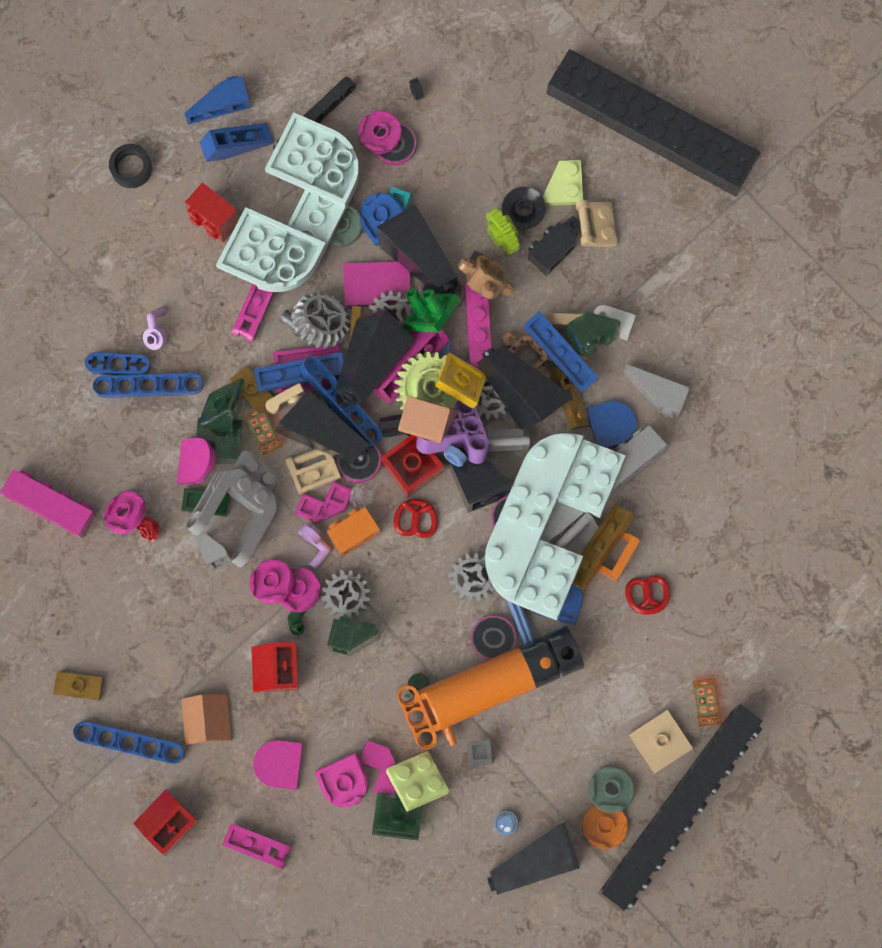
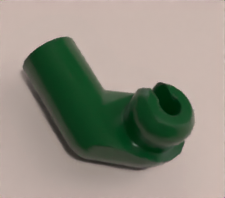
M306 611L290 612L288 615L289 630L292 634L301 635L304 632L305 627L302 616Z

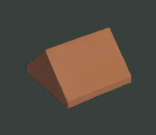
M407 396L398 431L442 443L458 409L421 398Z
M201 694L181 699L185 745L232 740L228 694Z

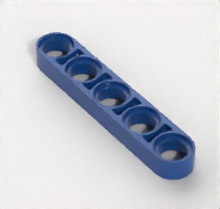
M307 357L300 364V372L340 419L369 444L368 447L376 445L382 439L381 429L359 404L349 406L346 403L345 407L340 406L336 401V398L340 395L335 391L338 380L317 357ZM307 363H312L316 367L315 373L307 369ZM322 380H327L330 383V390L322 386ZM355 413L360 417V424L353 422L351 414ZM367 430L375 434V441L368 439L366 436Z
M196 373L100 376L93 382V390L101 398L196 395L203 389L202 378ZM195 378L199 381V386L193 390L187 387L188 380ZM169 379H174L177 382L173 390H167L164 387L165 382ZM146 380L154 382V388L150 391L142 389V384ZM103 381L108 382L110 385L108 391L104 393L99 392L97 389L98 384ZM123 381H130L132 383V388L127 392L120 390V384Z
M84 721L77 723L73 729L75 739L89 745L169 764H178L185 756L181 745L166 740ZM88 726L91 733L88 738L81 739L79 737L78 730L80 727ZM105 731H110L113 735V740L109 744H103L100 740L101 734ZM128 736H132L135 739V746L132 749H125L123 747V740ZM148 742H155L158 746L157 752L153 755H149L145 751V746ZM172 747H177L180 750V756L176 760H170L167 756L168 750Z

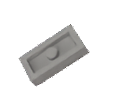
M520 428L485 430L489 440L487 453L528 452L530 438L527 428L522 430Z
M586 512L555 545L580 555L599 527L593 517Z
M204 532L194 535L206 565L211 571L232 563L230 555L224 546Z

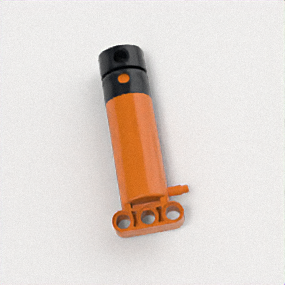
M568 627L559 628L544 635L545 639L543 637L536 638L420 690H416L413 685L408 683L400 685L396 691V696L419 747L422 749L432 748L437 741L436 732L443 730L450 746H454L457 742L451 728L452 725L560 678V674L564 677L584 668L581 653ZM567 646V654L561 656V650ZM405 689L413 690V697L408 701L401 698V694ZM416 710L421 711V720L413 722L410 719L411 713ZM423 732L431 733V739L427 743H422L419 740Z

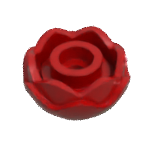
M144 516V519L136 528L140 530L142 538L149 539L150 543L154 540L157 541L161 532L159 524L150 516Z

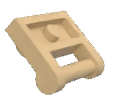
M587 200L577 201L575 205L576 210L579 211L582 237L580 238L581 246H616L617 237L612 203L588 202ZM587 211H589L593 236H591Z
M300 383L269 399L266 402L267 412L275 414L279 411V406L287 402L289 405L298 402L302 398L300 395L304 392Z
M312 449L292 458L291 456L284 458L299 495L341 479L333 457L317 449ZM324 455L326 458L323 461L296 470V465Z

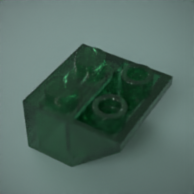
M587 312L568 323L565 336L580 357L583 355L588 357L597 351L598 346L602 344L607 346L616 340L621 322L617 319Z
M340 616L339 619L334 618L327 643L328 650L352 656L379 640V629L375 628V624L369 622H362V625L354 623L353 619Z

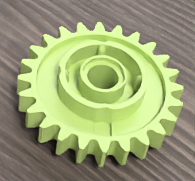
M425 352L423 356L420 353L416 354V360L412 357L408 359L409 364L401 365L404 371L397 372L401 379L394 382L399 385V388L394 390V392L400 393V397L396 401L403 402L400 409H404L407 396L455 408L458 400L435 387L446 355L439 358L438 352L433 353L432 356L430 352ZM428 383L433 385V392L431 394L427 391Z

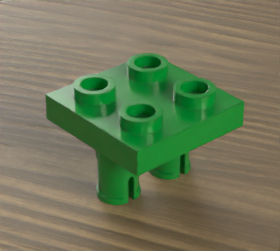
M409 289L405 293V298L409 301L413 310L402 325L406 331L439 333L450 316L455 312L461 299L457 294H437L432 289L425 290L421 295L417 289Z

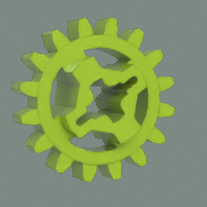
M497 208L487 212L485 218L488 221V228L486 229L494 244L498 248L502 246L504 252H507L508 255L519 250L520 245L517 242L519 241L517 238L519 233L508 215L503 216L502 212L498 211Z

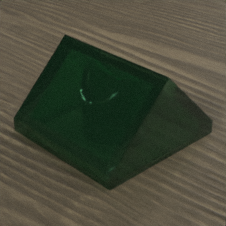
M242 378L209 394L198 423L200 427L232 434L243 404L244 380Z
M377 792L372 835L418 841L423 805L407 812L397 794Z

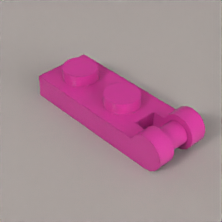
M252 284L233 327L232 335L237 337L241 335L246 337L247 341L253 343L274 292L258 289L257 285ZM244 322L251 324L250 329L243 327Z
M232 823L222 844L225 847L284 869L286 864L284 862L287 853L290 854L292 849L288 845ZM272 847L278 849L275 858L269 856Z

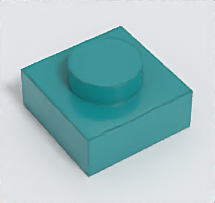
M391 187L389 195L395 197L400 202L404 210L409 209L414 194Z

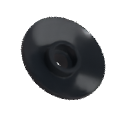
M515 188L503 200V216L508 215L513 225L518 229L533 228L545 216L546 204L544 198L533 188ZM526 208L528 212L522 214L519 210Z

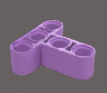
M459 400L455 404V409H458V412L442 443L417 436V449L424 454L442 452L451 445L456 448H463L467 459L472 463L480 464L487 457L489 440L476 406L471 408Z

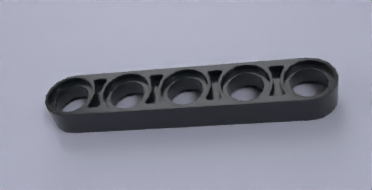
M346 76L303 117L320 123L353 92L356 83ZM280 138L275 142V144H274V146H273V149H274V150H275V148H276V146H277V144H278Z

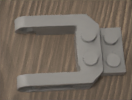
M247 450L242 451L232 470L214 474L188 519L186 529L194 535L202 533L223 497L228 493L247 509L254 511L236 543L237 547L230 559L236 566H244L252 556L277 511L275 496L272 490L280 476Z

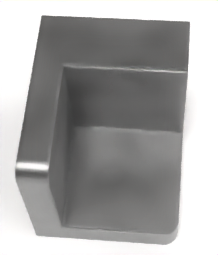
M490 739L467 742L469 767L492 765Z

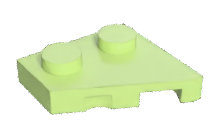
M581 160L558 162L543 195L546 206L575 205L577 201L583 200Z

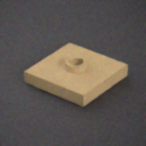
M668 710L629 734V737L653 774L693 749Z

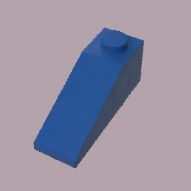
M232 76L220 82L184 113L187 124L249 109L250 103L242 76Z
M267 123L209 130L199 143L206 162L228 159L271 145L273 140Z

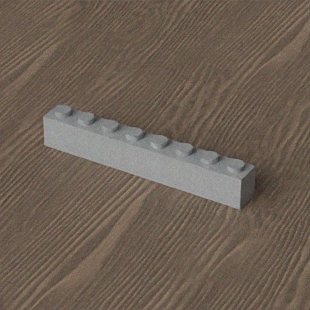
M650 425L645 429H638L633 434L632 440L628 443H621L615 449L616 452L626 455L609 498L666 452L667 444ZM556 502L540 540L554 544L585 512Z

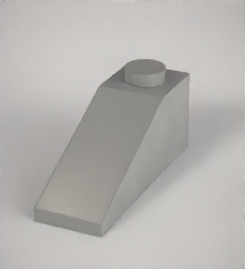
M626 364L623 374L657 410H660L664 416L670 418L678 417L689 387Z

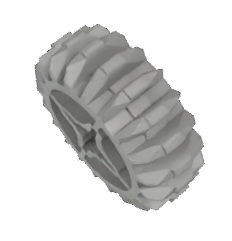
M318 290L313 294L308 292L305 296L299 298L298 303L293 307L291 318L293 319L292 326L297 327L295 333L302 335L301 340H308V345L314 343L316 349L321 345L326 349L329 346L333 348L338 343L340 344L349 333V327L351 326L350 314L346 313L347 306H341V300L336 301L334 294L330 297L327 296L326 291L322 294ZM308 309L313 310L311 314H307ZM331 325H335V330L330 331Z

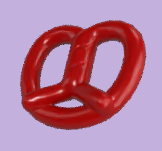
M409 499L403 501L396 509L393 524L396 532L401 536L416 535L420 538H429L437 530L438 516L433 505L421 499ZM413 506H421V508L416 509ZM405 509L412 513L411 528L409 530L403 529L400 525V518ZM429 512L431 527L428 531L423 532L420 530L421 514Z
M658 575L648 577L647 579L633 578L626 584L625 596L629 606L635 613L653 615L663 611L668 605L670 587L666 579ZM654 582L662 585L663 599L661 603L653 599L651 584ZM637 584L642 585L644 601L639 605L632 596V588ZM648 605L654 606L653 608H645Z

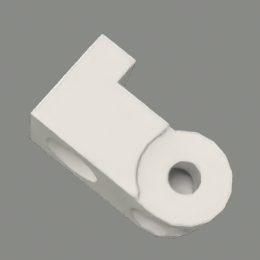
M601 305L594 310L593 324L600 329L609 328L620 332L619 338L628 341L636 315Z

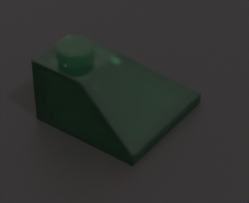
M198 418L196 438H203L210 442L212 449H215L216 453L215 463H236L241 454L243 420Z

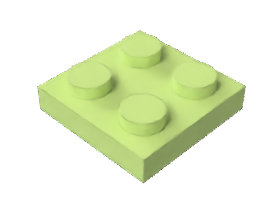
M428 751L386 770L407 812L447 795L449 792Z

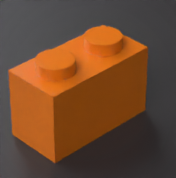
M358 507L348 514L349 517L342 522L339 519L329 525L330 529L327 530V535L341 557L380 534V529L366 507L361 510Z

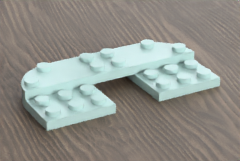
M294 112L265 167L266 173L305 189L288 225L245 207L216 264L217 268L255 284L258 289L268 292L292 290L305 283L313 275L359 181L358 159L351 143L339 132Z
M572 433L549 436L531 448L522 463L486 547L485 563L487 574L492 586L503 598L516 605L558 620L582 563L583 556L540 539L556 502L601 518L626 455L583 439V436Z

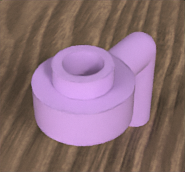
M159 307L147 314L149 329L144 332L143 341L152 350L163 347L167 342L165 331L157 326L156 321L157 318L166 314L164 307Z
M304 524L298 533L320 550L309 563V566L316 570L331 552V548L319 536L321 532L312 524L309 526Z

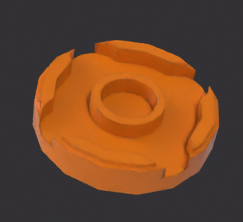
M592 806L583 816V835L587 842L595 848L603 850L614 848L621 844L627 836L628 821L623 811L607 813Z

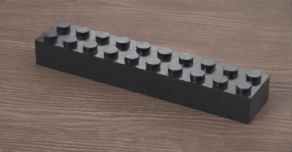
M571 49L568 50L548 83L547 94L735 197L738 195L761 153Z
M741 704L732 709L598 892L599 896L619 911L632 909L638 900L635 897L639 890L645 891L652 881L650 875L653 871L658 872L665 864L666 860L663 857L667 852L672 853L680 843L677 839L679 835L686 834L692 827L694 822L691 819L694 815L697 816L702 813L708 804L705 802L706 798L714 796L721 787L720 779L725 778V776L728 777L735 767L732 764L733 761L741 758L748 750L747 742L752 741V739L759 735L762 730L760 724L763 720Z

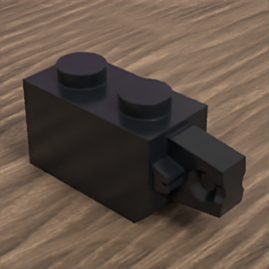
M572 216L563 224L559 222L555 226L551 225L543 233L544 237L539 242L537 240L534 241L528 248L527 259L547 276L574 250L575 236L581 229L580 221Z

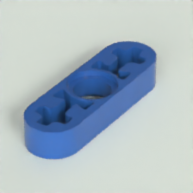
M93 352L85 358L87 370L95 375L148 374L151 369L148 358L140 354ZM97 358L100 363H106L105 359H108V369L106 370L105 365L101 364L97 365L96 368H93L90 362H94ZM116 359L124 361V366L120 370L112 368V362ZM127 360H130V363L133 365H137L139 361H142L146 366L142 367L140 371H138L136 366H130V371H127L129 367Z

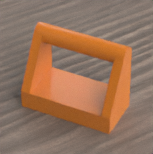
M624 532L620 539L628 544L613 570L601 566L598 571L614 582L618 580L640 542V539Z

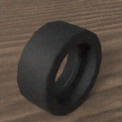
M124 144L116 148L111 154L109 170L115 182L120 186L137 188L144 185L150 178L152 163L147 152L142 147L135 144ZM136 155L143 162L142 171L134 177H123L118 171L119 161L125 156Z

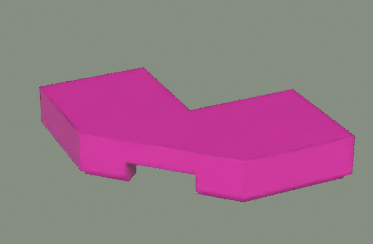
M333 481L325 501L303 493L294 514L313 523H318L345 512L354 490Z
M367 740L360 761L364 765L381 770L373 793L395 800L397 792L386 773L387 768L396 765L389 748Z

